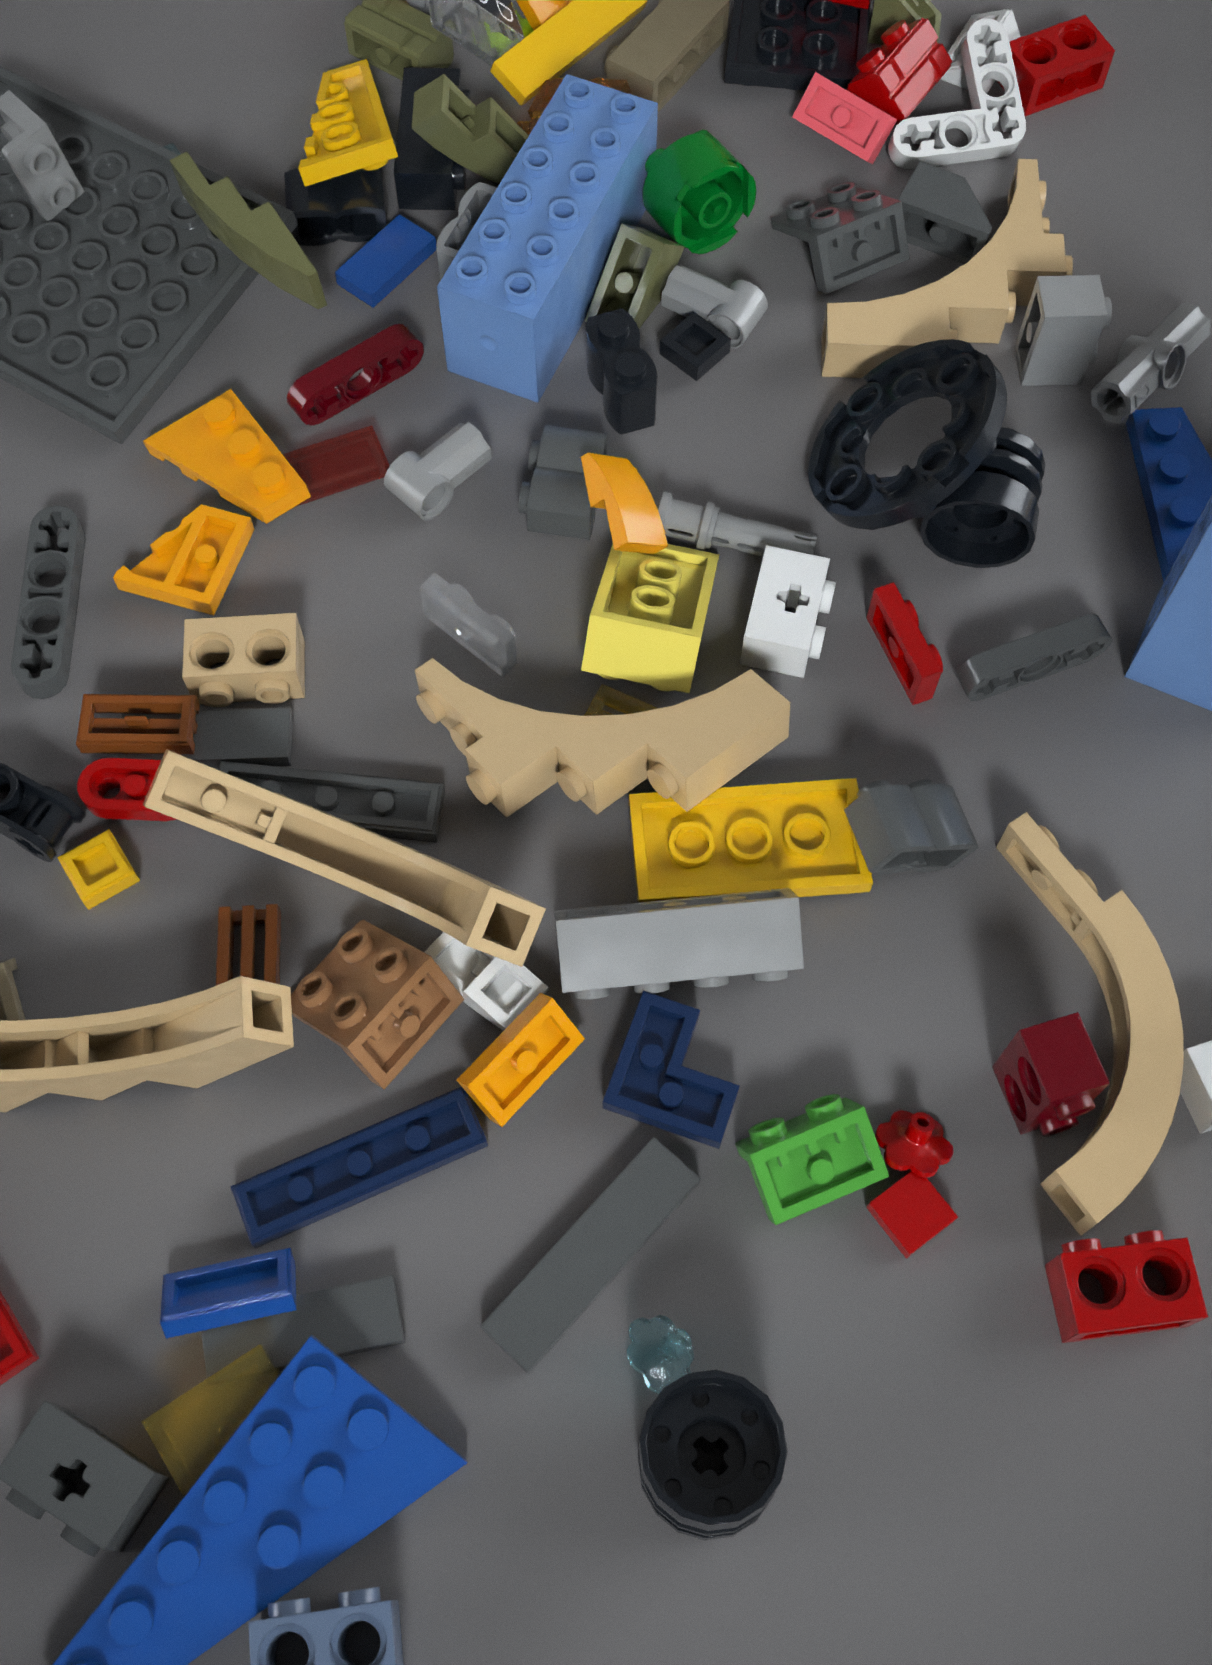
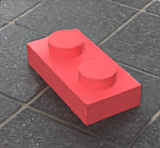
M816 72L792 116L794 119L871 164L876 160L897 121L894 117Z

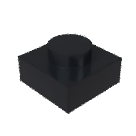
M693 312L660 340L659 354L697 381L730 352L731 338Z

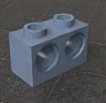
M380 1587L338 1593L339 1608L311 1612L310 1597L269 1603V1619L248 1622L250 1665H278L276 1661L277 1646L280 1640L290 1632L298 1633L305 1639L309 1649L307 1665H358L349 1658L345 1642L349 1630L360 1621L372 1624L380 1636L379 1653L369 1665H404L399 1600L381 1601Z

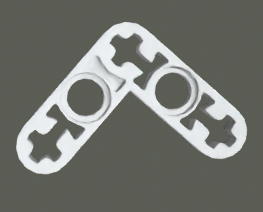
M986 18L975 21L970 26L961 45V56L972 110L911 117L902 120L896 126L888 144V154L897 166L903 169H916L920 161L933 166L1003 158L1011 155L1017 149L1026 132V121L1008 34L1000 22ZM978 38L983 39L987 46L993 45L988 55V64L985 65L983 64L987 58L986 50L983 44H976ZM987 79L999 81L1004 87L1005 94L1000 97L987 95L983 91L982 82ZM1003 111L1001 117L999 118L998 112ZM999 119L1003 132H1011L1008 139H1003V135L999 131L993 132ZM952 128L962 130L968 137V144L963 147L951 145L946 140L945 132ZM931 133H934L933 140H929ZM905 137H911L913 144H920L917 151H912L910 144L903 143Z

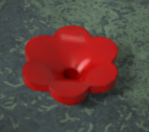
M906 1110L896 1111L891 1115L889 1122L878 1125L875 1132L878 1145L885 1149V1162L890 1167L899 1171L910 1169L914 1174L922 1178L935 1176L939 1166L949 1163L954 1153L951 1143L943 1137L942 1125L924 1112L912 1114Z

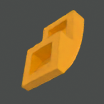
M586 453L581 456L590 507L606 509L614 550L655 554L668 547L664 527L654 499L645 481L627 458Z

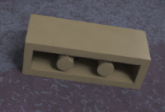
M660 0L656 8L645 19L637 22L632 33L619 46H615L609 52L604 65V71L607 74V87L658 103L659 112L726 40L730 0Z

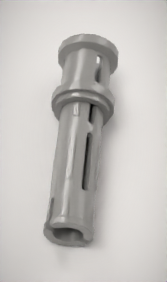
M664 491L662 494L658 512L665 535L695 542L697 549H710L712 544L763 557L767 545L811 555L814 553L817 534L795 531L769 523L732 516L731 514L719 512L720 507L715 506L716 503L708 501L702 506L673 499L671 492Z

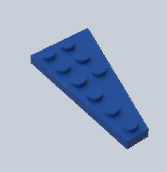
M311 1334L52 1665H188L266 1609L269 1603L277 1601L468 1462L466 1458Z

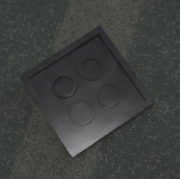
M734 0L724 83L806 91L816 72L847 90L848 84L860 72L856 66L857 62L866 55L870 5L867 10L825 0Z

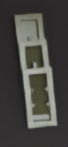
M188 152L169 160L184 198L208 229L240 260L275 286L319 310L327 305L318 272L270 202L250 210L228 176L209 185Z

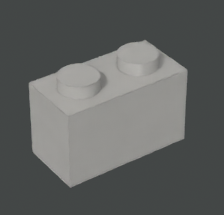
M1100 275L1037 276L1014 346L1021 386L1078 385L1082 383L1089 363H1094L1097 358L1098 340L1102 329L1109 327L1112 317L1110 297H1104Z

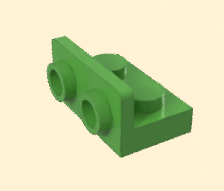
M838 1094L826 1095L806 1104L804 1107L806 1113L785 1122L783 1118H772L752 1126L748 1130L749 1137L735 1143L739 1156L748 1162L768 1219L774 1225L783 1223L890 1177L864 1106L846 1097L841 1098Z

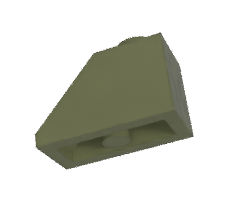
M621 224L585 321L591 316L624 309L633 317L640 329L660 303L668 276L674 267L678 265L684 246L643 227Z

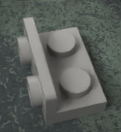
M8 90L0 96V114L5 121V124L0 129L9 141L2 148V154L38 213L46 221H49L81 196L84 190L47 124Z

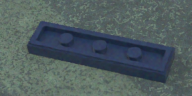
M459 1087L230 1187L251 1245L256 1249L487 1147L488 1143L466 1091Z

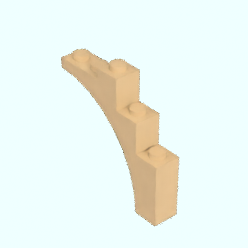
M1018 159L1007 196L1006 217L993 238L966 264L936 282L905 294L864 302L827 303L821 335L822 377L862 378L892 356L930 341L953 339L970 343H999L1005 323H1012L1014 320L1016 306H1028L1037 276L1072 275L1073 258L1071 255H1065L1064 234L1049 233V218L1042 217L1047 186L1046 181H1039L1037 159Z
M433 658L415 669L420 694L416 696V701L421 711L430 722L436 724L440 721L450 731L451 738L457 748L466 756L470 772L466 776V781L475 797L485 805L491 802L506 818L557 782L571 800L575 802L581 800L597 815L647 778L660 796L665 799L671 797L688 812L789 736L791 702L752 669L714 691L673 706L633 714L579 716L538 711L498 699L463 682Z
M239 976L204 991L161 1003L121 1011L67 1018L0 1021V1112L6 1113L47 1093L104 1100L146 1080L200 1088L294 1047L290 987Z

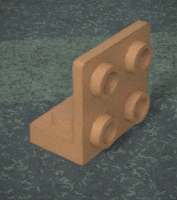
M365 920L359 921L350 931L345 933L337 946L310 974L299 982L297 988L291 994L292 1015L339 1045L368 1079L384 1090L464 1001V998L430 955Z

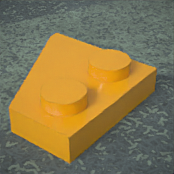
M201 504L184 517L181 524L175 530L165 532L151 543L150 548L153 553L133 569L129 570L127 567L122 566L116 571L113 579L118 590L214 616L255 530L251 517Z

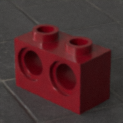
M1079 1012L1019 1030L992 1066L1020 1135L1040 1129L1043 1137H1049L1074 1128L1079 1124L1077 1117L1093 1110L1096 1107L1093 1100L1110 1084Z

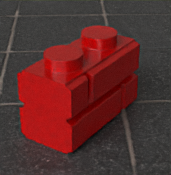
M921 18L910 24H907L905 20H901L882 34L881 39L884 43L882 47L873 49L857 62L856 66L860 72L848 84L847 90L897 119L895 123L897 125L912 113L948 71L953 61L943 44L937 43L939 37L929 19Z

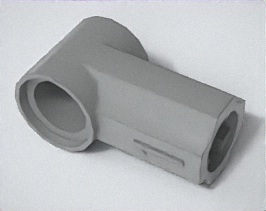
M678 265L669 274L661 295V306L685 317L695 312L731 338L730 349H738L745 343L768 308V302L764 293L751 282L738 280L727 286L687 267H680Z
M470 422L466 424L459 423L421 454L408 451L398 456L385 474L384 486L422 520H431L438 516L450 503L454 489L492 459L491 448L484 440L482 433Z

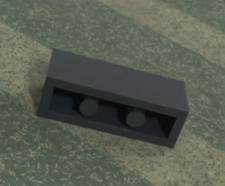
M404 67L396 143L398 157L395 158L394 180L399 209L456 210L457 190H465L466 168L435 149L412 129L414 92L443 74L471 100L470 89H462L460 68Z

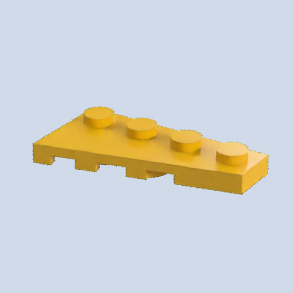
M367 59L323 72L316 98L319 111L312 114L310 121L313 134L311 137H306L304 144L307 158L300 160L298 167L305 187L359 169H379L386 165L390 159L398 157Z

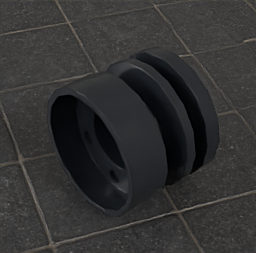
M1001 427L996 438L997 444L994 451L981 462L972 475L959 488L937 504L929 515L922 518L920 526L921 537L924 545L936 556L957 565L973 568H991L1017 562L1031 551L1036 538L1039 516L1038 500L1042 493L1041 481L1045 471V460L1042 450L1030 437L1013 429Z
M720 1370L693 1372L664 1387L646 1411L639 1439L638 1453L641 1487L655 1514L678 1533L702 1540L733 1537L755 1523L773 1498L782 1481L788 1453L783 1421L769 1397L746 1378ZM700 1447L707 1454L714 1452L716 1449L720 1450L723 1453L719 1467L722 1474L718 1476L712 1469H708L702 1474L698 1473L694 1469L698 1459L696 1449Z

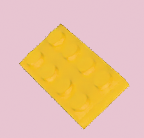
M857 778L721 787L688 812L671 797L665 799L657 792L629 794V814L638 903L783 888L791 889L798 897L870 892L873 885L872 873L868 870L844 811L846 807L858 798Z

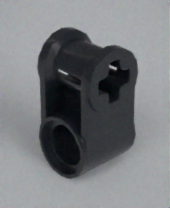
M0 763V793L9 792L7 797L0 801V833L16 842L32 855L46 862H52L57 855L54 848L73 823H81L86 817L85 812L73 800L58 790L49 786H43L10 768L8 765Z

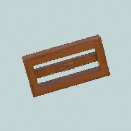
M83 694L76 746L81 753L164 754L165 750L168 749L178 754H194L195 743L193 741V734H197L198 724L195 717L196 714H199L200 703L196 695ZM95 713L181 714V719H147L146 716L94 718Z
M266 904V909H256L254 905H244L242 910L235 911L232 910L231 906L219 907L216 986L233 979L235 926L242 925L240 976L254 979L257 924H265L264 981L280 985L281 910L278 904Z

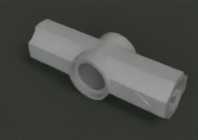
M1182 303L1146 337L1129 336L1120 349L1117 365L1091 390L1092 406L1098 409L1104 420L1120 423L1127 415L1132 414L1157 388L1173 389L1180 381L1184 372L1186 358L1210 335V319L1202 314L1198 305Z

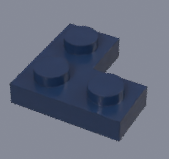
M643 991L605 1093L602 1108L719 1149L740 1085L683 1066L701 1010Z

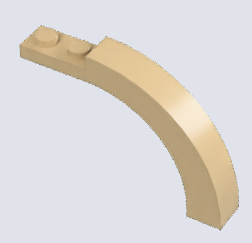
M168 749L165 750L143 803L146 808L276 857L363 893L447 933L468 947L521 967L524 964L546 911V908L446 862Z
M1026 812L1008 824L996 848L1072 937L1085 955L1096 974L1105 996L1112 1026L1113 1068L1111 1082L1104 1107L1096 1125L1073 1157L1057 1168L1040 1184L1079 1235L1082 1236L1124 1201L1142 1180L1163 1145L1172 1124L1180 1095L1184 1065L1183 1026L1179 1001L1170 970L1158 942L1140 912L1123 890L1103 902L1098 896L1097 888L1092 879L1082 870L1075 869L1060 852L1059 844L1054 835L1046 827L1037 825Z

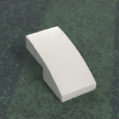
M445 932L424 952L432 957L464 998L463 1002L503 1031L540 993L545 994L549 988L524 965L521 967L468 947Z

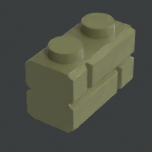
M362 0V6L357 5L345 17L344 25L349 54L361 60L367 59L368 64L402 81L404 67L448 68L453 63L454 51L451 26L437 15L430 16L411 7L405 0Z

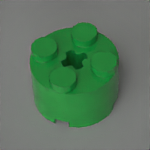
M699 130L694 134L684 136L673 142L666 149L660 148L655 150L646 161L645 170L648 174L643 186L644 207L648 214L675 243L688 248L692 253L705 254L725 245L738 232L733 226L740 219L741 215L744 214L748 218L754 207L756 199V183L754 178L707 130Z

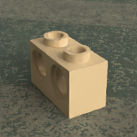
M283 613L184 619L182 678L190 695H196L200 704L210 707H225L232 704V702L247 701L279 704L288 699L305 698V640L297 614ZM281 659L276 664L264 665L270 660ZM225 662V664L218 668L209 669L216 663Z

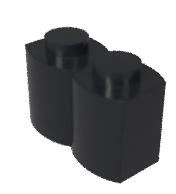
M298 168L284 173L286 208L294 212L298 224L291 234L299 245H325L339 239L348 242H367L387 226L381 168L375 170L359 169L306 187Z
M624 309L588 317L587 371L591 383L603 395V409L607 421L620 435L654 426L656 421L657 370L651 357L640 348V332L635 320Z

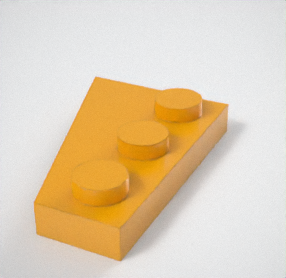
M232 389L143 440L150 455L162 462L165 459L178 466L185 476L195 482L200 479L218 490L222 498L265 524L311 497L305 482Z

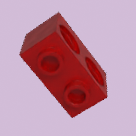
M1086 15L1009 41L1024 116L1026 117L1103 88L1115 49ZM997 81V82L999 83V85L1002 87V89L1004 90L1003 85H1002L999 81Z
M1151 1230L1125 1236V1245L1102 1248L1099 1238L1081 1239L1062 1244L1063 1253H1060L1045 1264L1062 1343L1189 1327L1208 1318L1188 1237L1165 1240L1162 1230ZM1144 1265L1152 1266L1161 1272L1166 1282L1165 1295L1156 1294L1147 1287L1142 1273ZM1080 1273L1090 1274L1101 1283L1104 1291L1102 1304L1093 1303L1082 1294L1078 1284Z

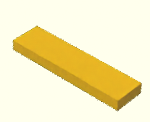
M573 0L494 61L490 72L522 107L644 9L648 0Z

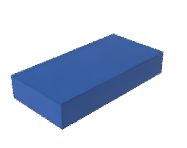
M399 214L335 271L337 285L374 308L437 250L436 237Z
M291 1248L163 1275L160 1324L166 1339L297 1310L296 1266Z

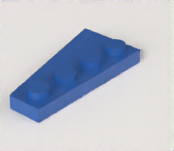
M1182 407L1136 409L1128 416L1126 421L1163 582L1212 495V459Z

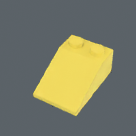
M612 544L589 617L581 671L595 673L609 680L623 679L647 684L661 691L675 690L690 693L719 554L668 544V547L655 554L617 551L614 550Z

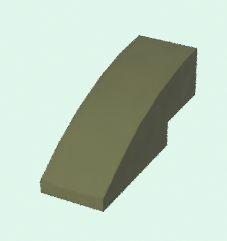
M445 74L414 92L412 129L431 146L459 165L500 184L529 135L491 97L475 105Z

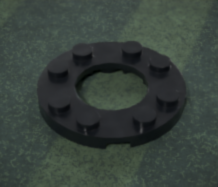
M962 340L930 341L892 356L862 377L867 384L861 386L852 394L847 405L839 401L832 409L814 442L809 460L808 476L814 497L835 520L849 527L875 530L893 526L912 518H923L929 515L937 504L959 488L972 475L981 462L994 451L997 444L996 438L1006 413L1007 390L1005 381L987 354L985 355L975 350L969 342ZM937 396L950 402L951 422L942 428L945 434L944 438L928 445L920 454L917 465L911 469L908 465H904L900 473L892 477L879 478L876 474L870 475L865 469V452L872 436L887 418L901 407L921 398Z

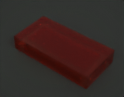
M372 425L283 454L305 482L311 495L310 498L299 505L383 478L390 467Z

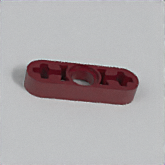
M391 325L301 376L290 387L287 394V403L304 424L318 425L412 371L423 357L424 346L406 325ZM363 368V370L354 379L350 380V378L358 370Z

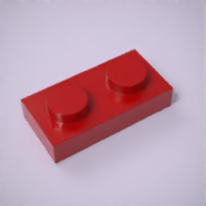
M894 582L875 588L866 617L912 705L932 699L943 672V663L939 651L932 643L927 644L919 629L918 615L914 605L910 600L902 598Z

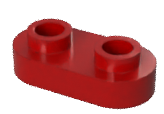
M102 758L90 763L78 778V794L87 809L97 817L145 821L176 820L143 805L161 760ZM120 788L119 793L115 797L104 798L108 790Z

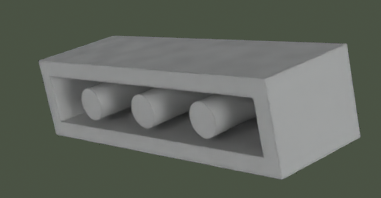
M789 888L554 911L562 993L574 992L576 999L589 1000L607 997L610 995V988L634 986V992L642 993L643 991L658 993L669 990V982L693 980V985L696 987H718L728 984L729 976L752 974L755 981H778L788 978V970L804 969L799 897Z

